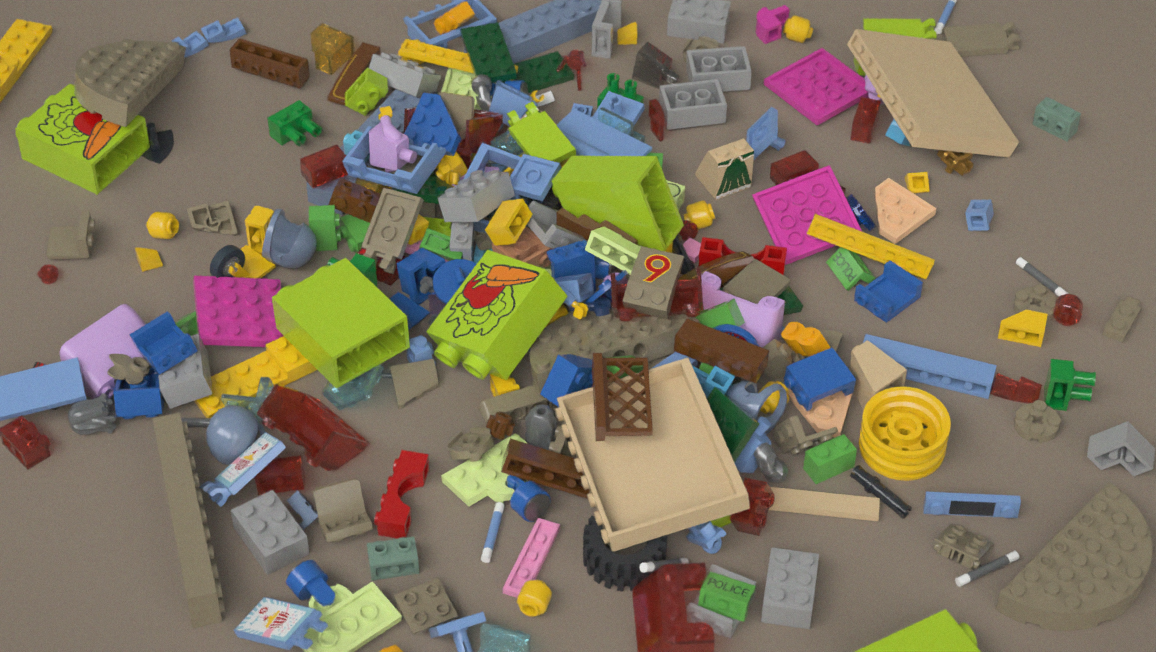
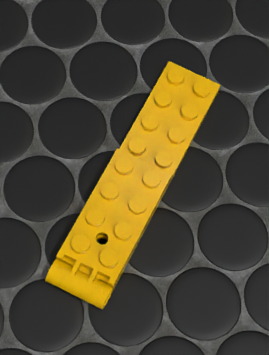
M16 19L0 40V103L52 34V26Z
M283 336L266 344V351L211 376L213 394L194 400V402L206 418H211L223 407L248 404L317 371V369Z

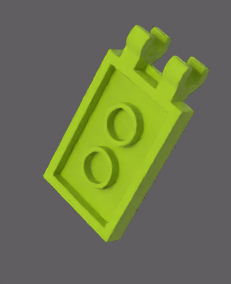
M863 18V30L926 39L937 38L934 27H929L935 26V19L932 18L921 22V19Z
M533 102L525 104L528 110L526 112L527 117L521 120L515 110L507 113V116L510 118L508 123L511 126L509 127V133L526 155L557 163L576 155L575 147L545 111L538 112Z

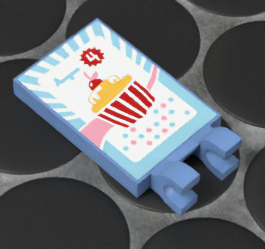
M265 432L214 479L215 482L207 481L200 488L204 492L207 491L208 497L221 507L231 494L235 495L286 447L279 439Z
M264 597L234 629V632L239 638L290 650L293 645L308 650L313 644L311 639L304 637L308 628L322 633L328 625L326 622L319 620L322 616L321 611Z

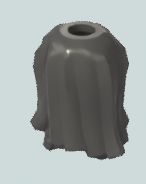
M103 393L98 398L83 400L73 404L68 411L71 429L79 435L96 432H108L111 434L117 425L114 423L116 421L115 411L111 410L109 406L113 404L112 400Z
M536 405L525 418V441L530 445L549 450L551 441L555 442L557 420L555 411L550 406Z

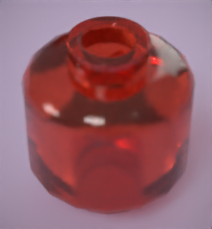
M1073 294L1059 296L1053 311L1055 320L1065 326L1077 324L1082 317L1083 302Z

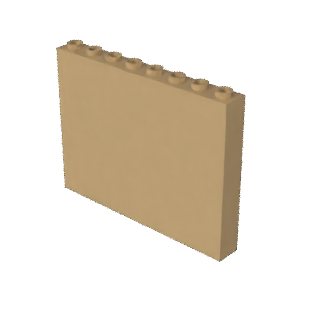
M855 29L847 45L912 147L1001 157L1011 156L1019 141L951 42Z
M689 358L649 369L653 436H605V441H596L593 387L557 398L559 407L555 408L558 421L564 422L561 425L564 437L570 438L568 442L571 455L576 454L577 458L574 459L578 473L582 472L584 475L581 476L583 488L590 491L587 494L591 508L596 507L597 511L594 512L597 525L603 526V530L600 531L604 544L609 543L612 552L750 509L746 488ZM626 376L620 379L628 383L632 377ZM615 382L608 386L615 393L622 388ZM636 382L631 388L639 393L644 389V386ZM627 391L620 395L627 402L634 397ZM616 400L609 405L615 411L622 407ZM639 400L632 405L638 411L646 407ZM628 409L621 414L628 421L635 416ZM615 419L610 423V428H621L624 424ZM638 419L633 424L637 428H647V424L641 419Z

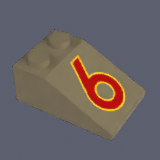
M641 246L624 294V309L668 319L684 256Z

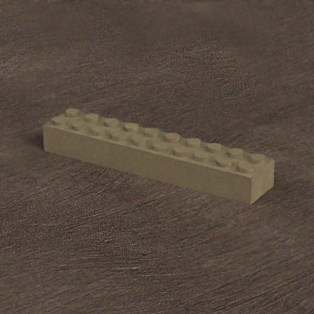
M180 413L155 417L152 420L192 627L197 628L221 623L220 613L225 612L216 563L215 560H212L215 558L209 528L206 523L205 509L202 505L200 488L195 489V487H200L196 470L192 471L196 469L193 453L188 454L192 452V446L189 436L185 437V435H189L187 422H182Z

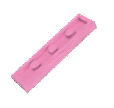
M541 518L537 519L503 587V594L517 598L522 585L526 581L536 580L560 531V524Z

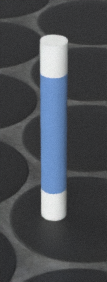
M948 0L934 29L936 34L942 33L943 27L957 0Z
M501 502L495 504L481 556V561L484 563H489L505 507Z

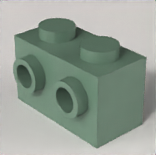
M1045 97L1036 106L1032 125L1067 142L1078 130L1081 113L1051 98Z
M402 537L367 543L372 581L419 574L418 554L414 537Z

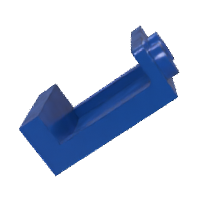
M586 240L557 247L546 252L551 262L553 279L591 273L594 293L596 292L595 257L585 250Z
M890 260L884 265L882 275L865 287L861 284L856 286L854 301L887 323L921 297L923 282Z
M168 311L129 334L137 351L159 375L198 351L191 336L188 333L184 334Z
M832 347L786 366L784 383L795 394L797 402L803 405L806 411L812 409V404L815 401L842 391L845 396L852 394L856 378Z

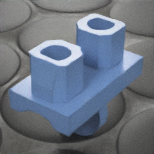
M709 521L688 528L690 533L686 537L689 542L702 546L705 552L714 554L721 548L722 540L720 537H724L726 532L723 528L717 527Z

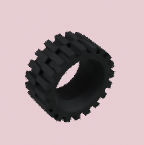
M594 516L588 519V525H585L583 534L584 567L587 566L589 576L594 575L595 582L600 584L602 581H605V587L608 589L615 585L617 586V591H624V587L629 586L630 591L637 590V585L640 584L642 588H645L649 585V579L654 583L658 579V573L662 574L663 570L641 572L640 564L666 560L667 535L646 541L647 545L645 548L637 553L630 555L617 554L610 551L603 544L604 541L600 531L603 530V526L597 525Z

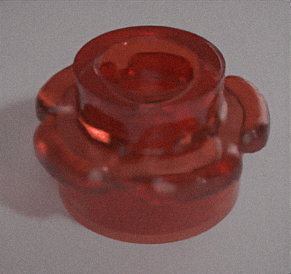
M688 220L683 221L684 226L680 230L679 235L682 236L684 241H687L689 238L694 239L698 233L697 225Z
M47 264L40 268L37 275L44 284H52L57 281L59 272L56 266Z

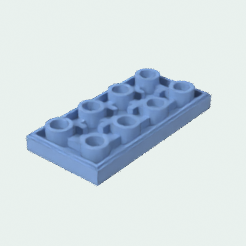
M78 357L0 376V421L87 400Z

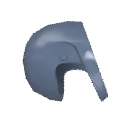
M278 208L273 213L266 231L262 257L284 268L297 269L303 267L314 256L317 246L316 236L304 222L301 225H296L285 218L284 210Z
M745 380L731 385L726 393L757 421L760 418L757 415L764 402L773 392L779 391L780 399L775 412L771 416L765 417L771 423L765 434H768L777 425L787 404V392L782 385L777 383L766 387L758 393L757 384Z
M228 405L219 409L211 417L206 430V441L213 457L222 464L230 465L256 441L258 430L262 436L265 433V429L258 423L255 414L246 407Z

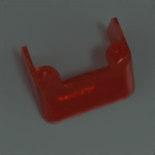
M696 267L697 279L678 280L669 315L686 314L687 317H697L704 311L701 267ZM610 273L614 316L623 322L632 321L633 318L653 317L652 315L639 313L635 309H624L623 298L627 284H618L615 273Z

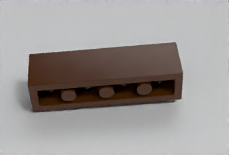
M241 38L229 49L232 68L299 89L310 78L308 59Z
M340 177L328 205H335V209L370 223L381 194Z
M688 318L675 335V352L710 366H717L728 373L753 383H757L768 364L769 350Z
M510 438L503 456L502 473L534 481L538 484L587 499V494L590 493L589 489L584 490L581 476L584 475L582 472L578 473L574 462L575 458Z

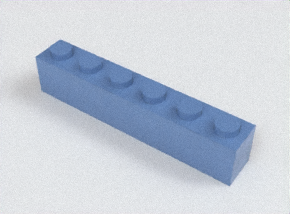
M865 335L863 343L867 340L907 369V380L989 399L997 365L877 336Z

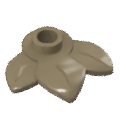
M109 354V358L114 363V366L107 373L114 379H126L129 384H139L149 372V363L144 358H131L125 354Z

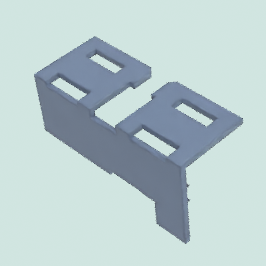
M299 491L295 492L287 500L296 513H299L304 520L299 524L303 530L318 517L317 511Z

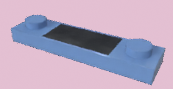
M926 492L923 512L924 514L1018 518L1021 498L1020 496Z

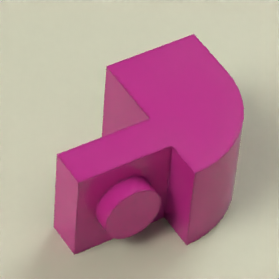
M786 5L770 11L763 7L758 11L756 35L764 44L781 39L782 26L785 25L786 20L789 18L790 9Z

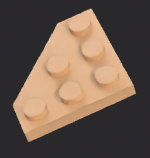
M890 178L875 187L879 234L894 244H897L936 214L934 206Z
M788 389L789 399L817 433L837 427L838 432L832 436L836 438L841 435L853 393L845 396L842 391L815 401L812 404V409L806 411L803 405L797 402L792 390Z

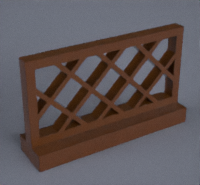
M593 353L592 383L596 441H605V436H653L648 358H602V353ZM607 366H617L620 370L613 374L607 370ZM632 366H643V370L638 374L630 368ZM626 373L632 379L625 383L619 377ZM613 382L622 387L616 393L608 388ZM636 382L644 386V389L639 393L631 388ZM625 391L634 396L628 402L620 397ZM614 400L622 405L618 411L609 406ZM638 400L646 405L641 411L632 406ZM627 409L635 415L629 421L621 416ZM615 419L624 424L621 428H610V423ZM638 419H641L647 424V428H637L633 424Z

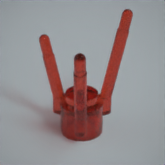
M572 50L568 56L565 55L563 57V61L556 71L560 72L566 63H568L570 68L576 69L578 91H581V66H587L584 51Z

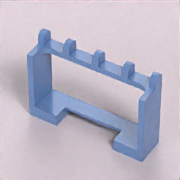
M451 0L452 3L444 6L437 4L434 10L426 13L421 10L418 12L419 16L411 19L406 16L403 20L407 25L408 36L412 40L419 39L426 44L447 48L448 41L461 36L460 29L497 23V18L479 0ZM463 1L468 2L475 13L474 15L479 19L432 39H429L417 26L442 16Z
M368 126L342 161L348 175L417 194L445 155L446 149L443 147L438 148L437 143H432L431 146L428 143H424L422 147L413 145V140L409 139V149L415 151L417 155L423 156L412 173L397 169L394 174L368 168L364 159L370 153L369 131L373 129L371 126Z
M482 143L463 179L470 177V174L474 171H483L488 160L515 169L521 157ZM515 194L511 200L519 199L520 196ZM481 219L478 222H474V230L486 233L485 228L489 221Z

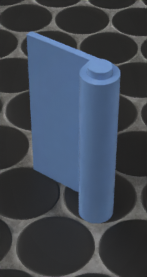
M573 109L557 124V127L575 147L576 155L574 156H646L652 150L651 146L576 109Z

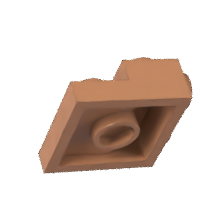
M525 226L514 244L495 246L492 243V250L494 252L537 267H547L551 263L546 252L552 250V248L545 246L527 226Z

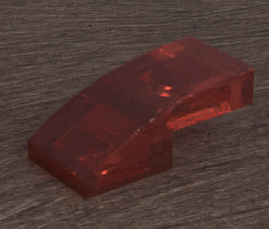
M657 99L649 100L648 116L651 118L650 130L661 142L664 139V113Z
M997 373L993 380L990 394L1015 402L1033 403L1039 399L1042 385L1022 376L1019 381Z

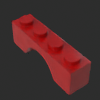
M702 237L699 251V266L736 252L729 249L722 239ZM765 245L760 252L751 254L754 259L784 275L787 247Z
M401 450L399 459L395 458L393 476L388 477L387 493L382 494L381 510L376 512L374 518V525H377L379 536L396 539L407 537L412 523L411 507L403 503L401 497L411 489L424 487L429 472V454Z

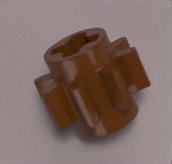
M496 412L495 416L490 415L486 428L490 429L492 437L504 440L506 435L511 437L515 424L511 423L512 417L504 412Z

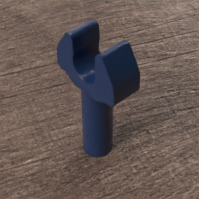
M599 297L594 303H584L588 306V311H594L596 316L610 314L609 308H612L611 300ZM569 307L570 311H574V307Z

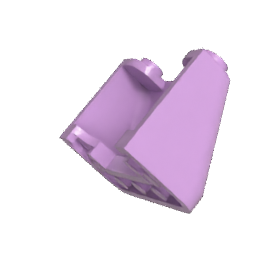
M706 271L700 277L692 306V316L697 312L735 298L745 321L740 327L748 331L756 339L759 347H764L774 339L780 340L785 300L766 296L758 304L720 291L721 279Z
M122 304L69 339L60 349L61 361L78 357L85 393L91 399L98 398L103 393L109 398L114 394V380L116 379L107 373L114 366V363L109 358V354H125L131 358H144L137 351L129 334L146 325V323L127 304Z

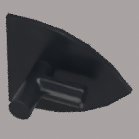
M148 123L150 148L141 156L149 161L160 164L172 151L174 145L172 129L156 132L155 124Z

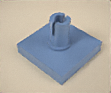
M608 91L593 118L629 135L645 107L643 103Z
M773 107L768 109L747 130V143L754 150V159L769 145L779 151L785 144V139L778 137V110Z
M523 154L510 176L514 194L543 201L552 186L553 178L561 170L560 163Z
M480 612L429 628L428 630L431 638L449 633L453 635L457 652H472L473 649L466 630H468L469 626L485 622L486 619L484 612Z

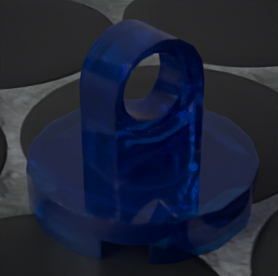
M853 194L847 196L846 199L859 226L864 224L869 231L873 230L876 225Z

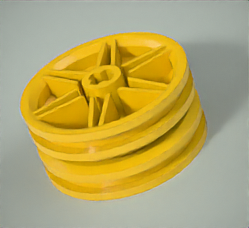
M892 387L875 394L867 402L863 410L859 436V450L862 458L874 471L895 480L911 481L932 474L940 467L945 457L951 427L949 413L940 400L921 389Z

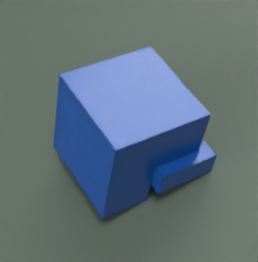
M420 248L397 263L402 292L408 294L410 299L418 305L430 298L429 292L423 294L420 291V281L425 276L433 280L435 272L445 263V259L424 248Z

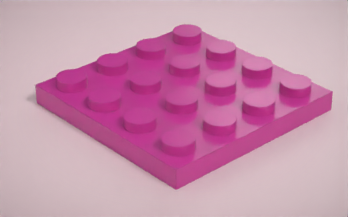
M823 48L764 79V85L817 126L869 97L868 91L865 90V79Z
M830 165L752 194L753 201L774 246L787 247L785 265L836 246L807 234L815 214L862 231Z
M194 275L193 287L197 328L204 345L266 347V344L284 336L276 328L272 297L281 289L280 279L217 278L215 276Z

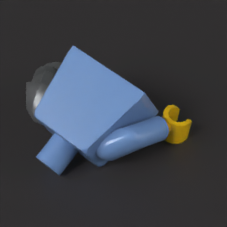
M480 74L474 77L472 81V89L478 95L476 96L477 104L484 112L488 113V116L496 118L497 132L501 131L504 124L510 126L508 120H510L507 116L508 112L515 110L520 119L528 111L525 104L533 102L537 107V103L544 99V95H541L539 99L536 98L535 94L538 90L532 92L529 96L499 80L496 82L491 98L492 82L488 76Z
M591 273L555 278L554 280L568 296L563 303L575 308L573 316L578 319H582V316L586 317L588 306L584 303L594 294Z
M760 416L757 420L760 424L735 461V465L742 473H753L759 467L767 481L780 483L787 477V465L781 460H775L777 456L771 446L770 439L765 434L771 423L765 417Z

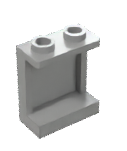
M602 0L592 25V56L611 59L613 32H617L621 28V0Z
M532 201L528 208L533 215L527 225L545 246L555 249L585 240L583 236L556 225L557 210L536 201Z
M452 222L450 251L462 252V259L472 262L474 261L475 253L474 222Z
M714 564L708 570V574L713 572L756 586L755 581ZM755 591L749 601V606L755 597ZM699 593L694 603H689L687 606L686 620L696 626L709 629L717 635H723L731 639L740 620L698 606Z

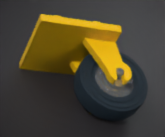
M227 245L221 248L213 257L210 264V274L217 278H262L275 269L276 265L263 258L261 254L248 245L241 249L234 245Z

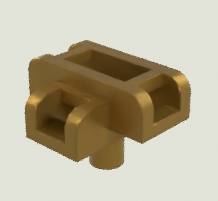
M939 150L936 154L947 165L945 171L949 174H952L955 170L963 176L973 168V163L970 161L973 157L972 153Z

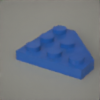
M423 93L404 134L413 140V145L422 147L424 143H428L431 146L432 143H437L438 148L443 147L446 149L445 155L454 156L461 141V136L447 110L445 101L438 94Z

